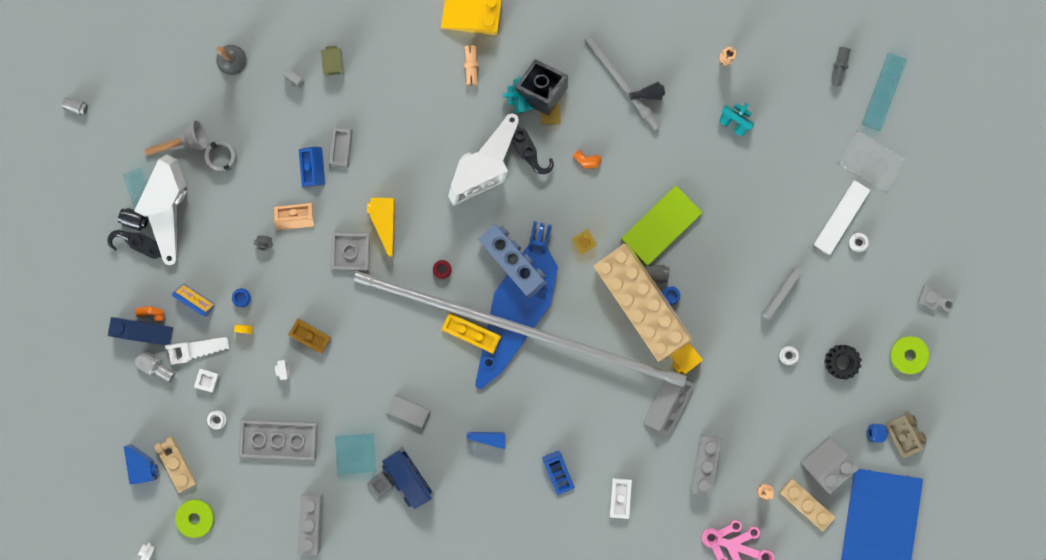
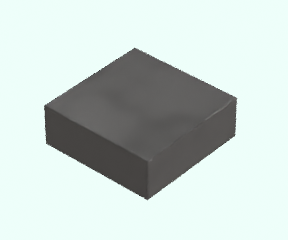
M383 471L367 483L378 499L394 487Z

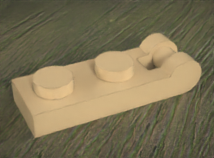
M172 436L167 438L166 442L154 445L178 493L197 484ZM171 448L173 453L167 455L165 450Z

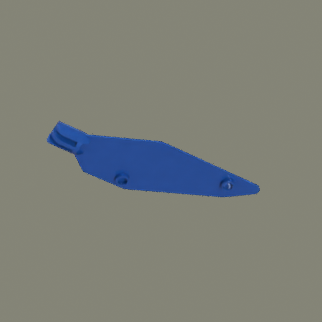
M533 221L529 244L522 253L523 255L527 253L534 261L532 265L536 270L540 268L546 275L544 279L548 283L534 296L529 298L507 274L494 293L490 311L491 315L534 328L551 304L558 266L548 249L552 225L548 224L545 241L542 242L545 223H540L537 241H534L537 222ZM529 269L523 271L522 276L524 279L530 276ZM491 324L487 325V330L502 337L494 354L482 349L475 383L478 389L485 387L503 372L528 336ZM487 359L493 361L492 366L486 364Z

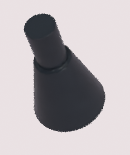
M658 81L641 89V91L629 93V99L662 100L663 96H665V89L663 84L660 85Z

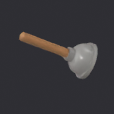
M194 120L186 127L184 134L180 138L147 148L144 151L145 155L150 156L181 145H188L192 149L205 150L208 146L206 132L201 123Z

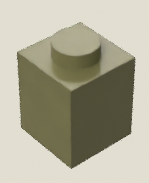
M337 46L325 47L326 50H321L324 75L344 74L342 50L337 48Z

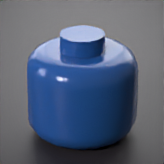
M870 424L868 426L867 438L870 442L883 443L887 439L888 430L885 425Z

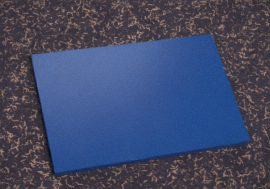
M858 469L853 474L841 560H912L923 479L909 477L908 475L903 476Z

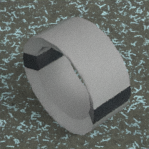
M217 140L207 146L204 158L210 168L218 172H226L235 166L237 153L231 144ZM218 146H226L231 152L230 162L223 167H216L211 160V153Z

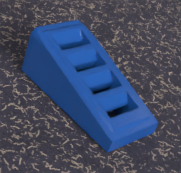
M505 432L467 433L469 440L505 449Z
M559 450L542 457L557 495L575 488ZM562 466L561 469H558L554 472L551 471L552 469ZM565 473V476H562V477H560V478H558V479H555V478H554V477H556V476H559V475ZM568 481V483L562 486H557L561 482Z

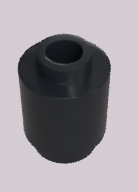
M122 208L118 215V223H121L124 227L141 231L143 228H146L148 217L135 212L134 209Z

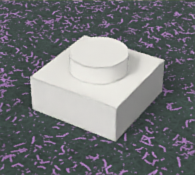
M288 359L277 361V365H275V373L277 377L279 376L280 380L290 379Z
M199 369L194 387L213 393L219 374Z

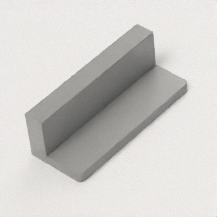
M664 380L644 424L671 436L695 384L686 380L682 387Z

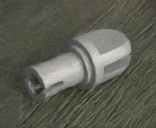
M141 352L135 358L136 366L150 376L156 374L170 383L176 375L175 371L162 365L161 359L149 352Z

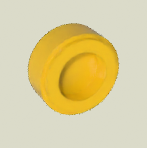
M234 325V332L253 334V326Z

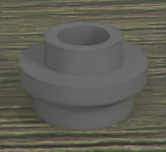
M259 235L254 240V245L257 246V249L266 251L273 247L272 238Z

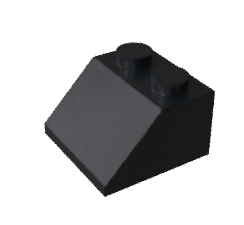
M534 59L515 86V90L532 108L549 116L568 88V75Z

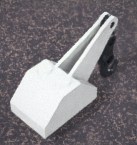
M508 114L479 152L467 153L461 157L448 194L453 206L505 181L508 170L503 160L511 140L520 157L536 173L545 175L552 171L554 167L552 158H549L550 164L547 168L539 166L537 150L527 131L518 126L519 119L517 115Z
M167 154L158 159L135 208V212L148 216L156 241L141 233L114 230L107 239L110 249L113 251L117 250L113 245V239L120 237L133 250L150 258L156 259L161 257L167 265H172L177 261V205L180 201H183L187 193L184 190L186 182L177 159Z

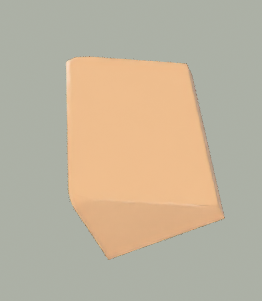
M312 203L274 207V224L276 229L313 227Z

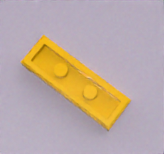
M448 313L441 329L494 354L502 337L452 313Z

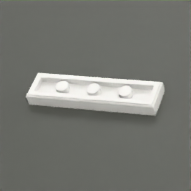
M855 180L852 181L813 245L828 255L832 253L869 194L870 189Z

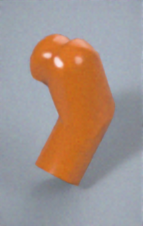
M580 150L572 156L583 168H596L602 161L599 155L586 157Z
M152 306L135 309L137 317L154 315L155 322L164 320L163 314L165 313L162 309Z

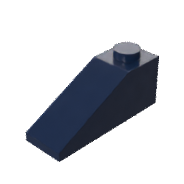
M111 317L107 336L169 345L173 327Z

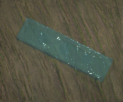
M892 53L887 54L861 125L877 131L881 130L907 59Z

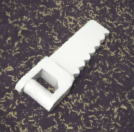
M227 337L165 345V349H168L170 365L186 363L192 357L196 359L197 356L202 357L203 354L207 356L208 353L213 354L214 351L219 352V350L224 351L225 348L229 349ZM181 347V359H177L175 348Z

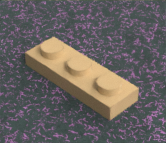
M792 478L779 491L784 498L821 531H824L836 518Z

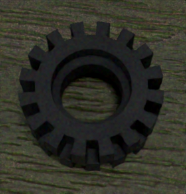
M836 345L834 348L829 349V353H826L825 356L827 357L824 359V363H826L825 368L828 369L830 375L846 380L853 378L855 374L859 373L858 369L862 366L860 365L862 359L854 347ZM842 354L847 355L850 359L849 367L843 370L839 369L836 365L837 357Z

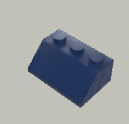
M403 447L382 461L384 464L382 465L383 470L387 475L391 474L394 479L393 485L398 491L401 490L405 495L403 499L408 507L412 506L416 509L433 499L435 494Z

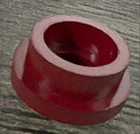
M439 260L433 265V274L437 278L446 279L450 276L452 267L449 262ZM440 266H444L446 268V271L444 273L439 272Z

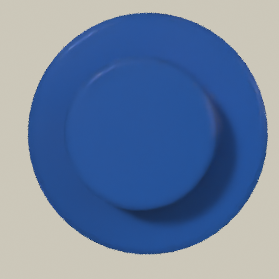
M668 286L662 291L670 305H675L679 302L681 295L676 287Z
M237 289L232 294V302L237 307H246L251 302V294L246 289Z

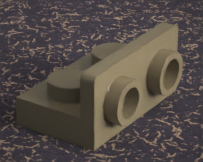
M909 411L885 423L903 458L924 450L927 442L925 434L922 431L920 432L917 427L918 422L915 416L911 415Z

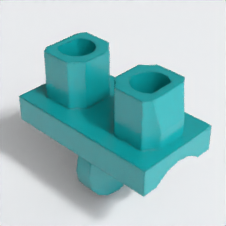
M522 77L514 79L513 86H508V93L502 94V98L508 99V105H514V114H521L534 109L515 90V86Z
M745 102L741 106L736 103L733 108L738 110L739 113L725 104L721 111L719 123L728 127L732 119L738 122L734 132L742 137L748 130L751 131L754 126L753 121L743 116V114L747 117L751 116L752 112L747 110L749 104Z

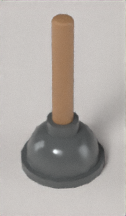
M236 45L217 47L216 63L223 73L236 75L245 69L247 57L240 47Z

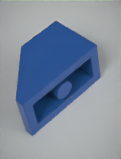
M132 444L124 446L129 484L156 480L159 475V469L154 460Z

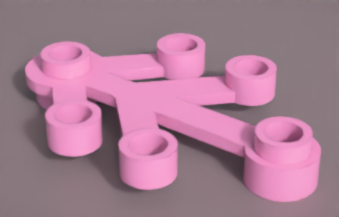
M732 520L730 525L719 530L708 528L702 534V542L705 546L713 549L717 560H728L723 556L719 545L728 549L732 560H741L738 552L758 560H763L762 556L768 554L769 558L767 560H774V555L769 550L758 551L741 544L751 538L756 539L759 537L760 531L755 526L750 527L747 532L730 540L722 537L733 531L739 532L741 530L742 524L738 520ZM738 523L739 527L738 529H733L732 525ZM752 529L757 530V534L755 536H752L750 534ZM710 534H713L715 537L712 541L708 540Z

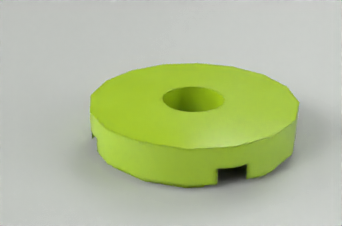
M901 337L894 342L890 350L891 363L895 369L902 373H918L926 367L929 361L928 347L918 337ZM907 350L914 352V358L910 361L905 358Z
M192 499L186 501L178 508L175 522L178 530L183 535L198 538L211 530L215 516L213 509L208 503L199 499ZM192 513L199 515V523L191 522L190 516Z

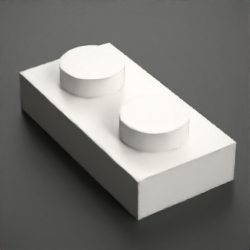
M612 478L610 517L629 519L631 479Z

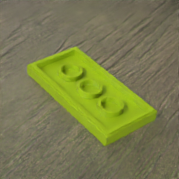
M674 186L621 239L625 244H629L634 253L648 266L703 212L677 186Z

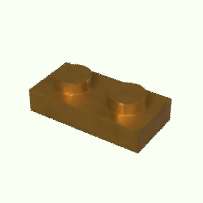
M297 318L288 334L320 354L323 353L331 339L327 334Z

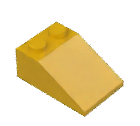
M445 0L441 28L498 36L502 0Z

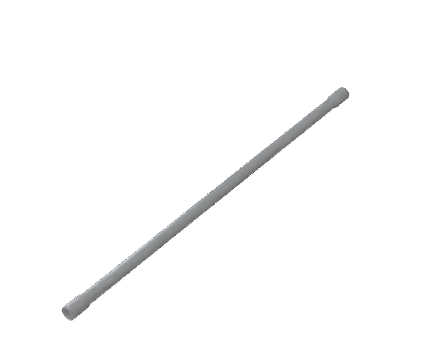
M356 271L353 282L375 287L663 379L683 387L687 376L673 371L663 370L384 281L366 273Z

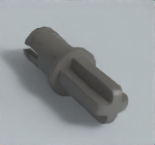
M839 47L836 63L833 64L834 71L831 83L836 86L843 84L845 71L848 69L847 63L851 49L847 47Z

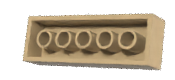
M623 244L593 266L658 362L665 360L694 340L629 244Z

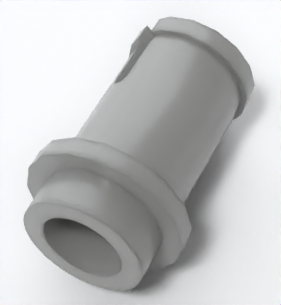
M65 97L62 101V109L76 112L81 116L86 115L88 104L85 101L79 102Z

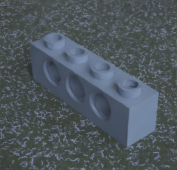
M494 224L478 240L523 293L531 298L548 283L544 279L546 275L540 268L535 269L532 265L534 261L527 253L525 255L522 254L520 251L522 247L515 239L513 241L509 239L508 235L510 233L503 226L499 227ZM501 241L506 242L503 250L498 249V244ZM513 255L518 256V261L515 264L510 263ZM529 269L530 276L524 279L522 276L523 271Z

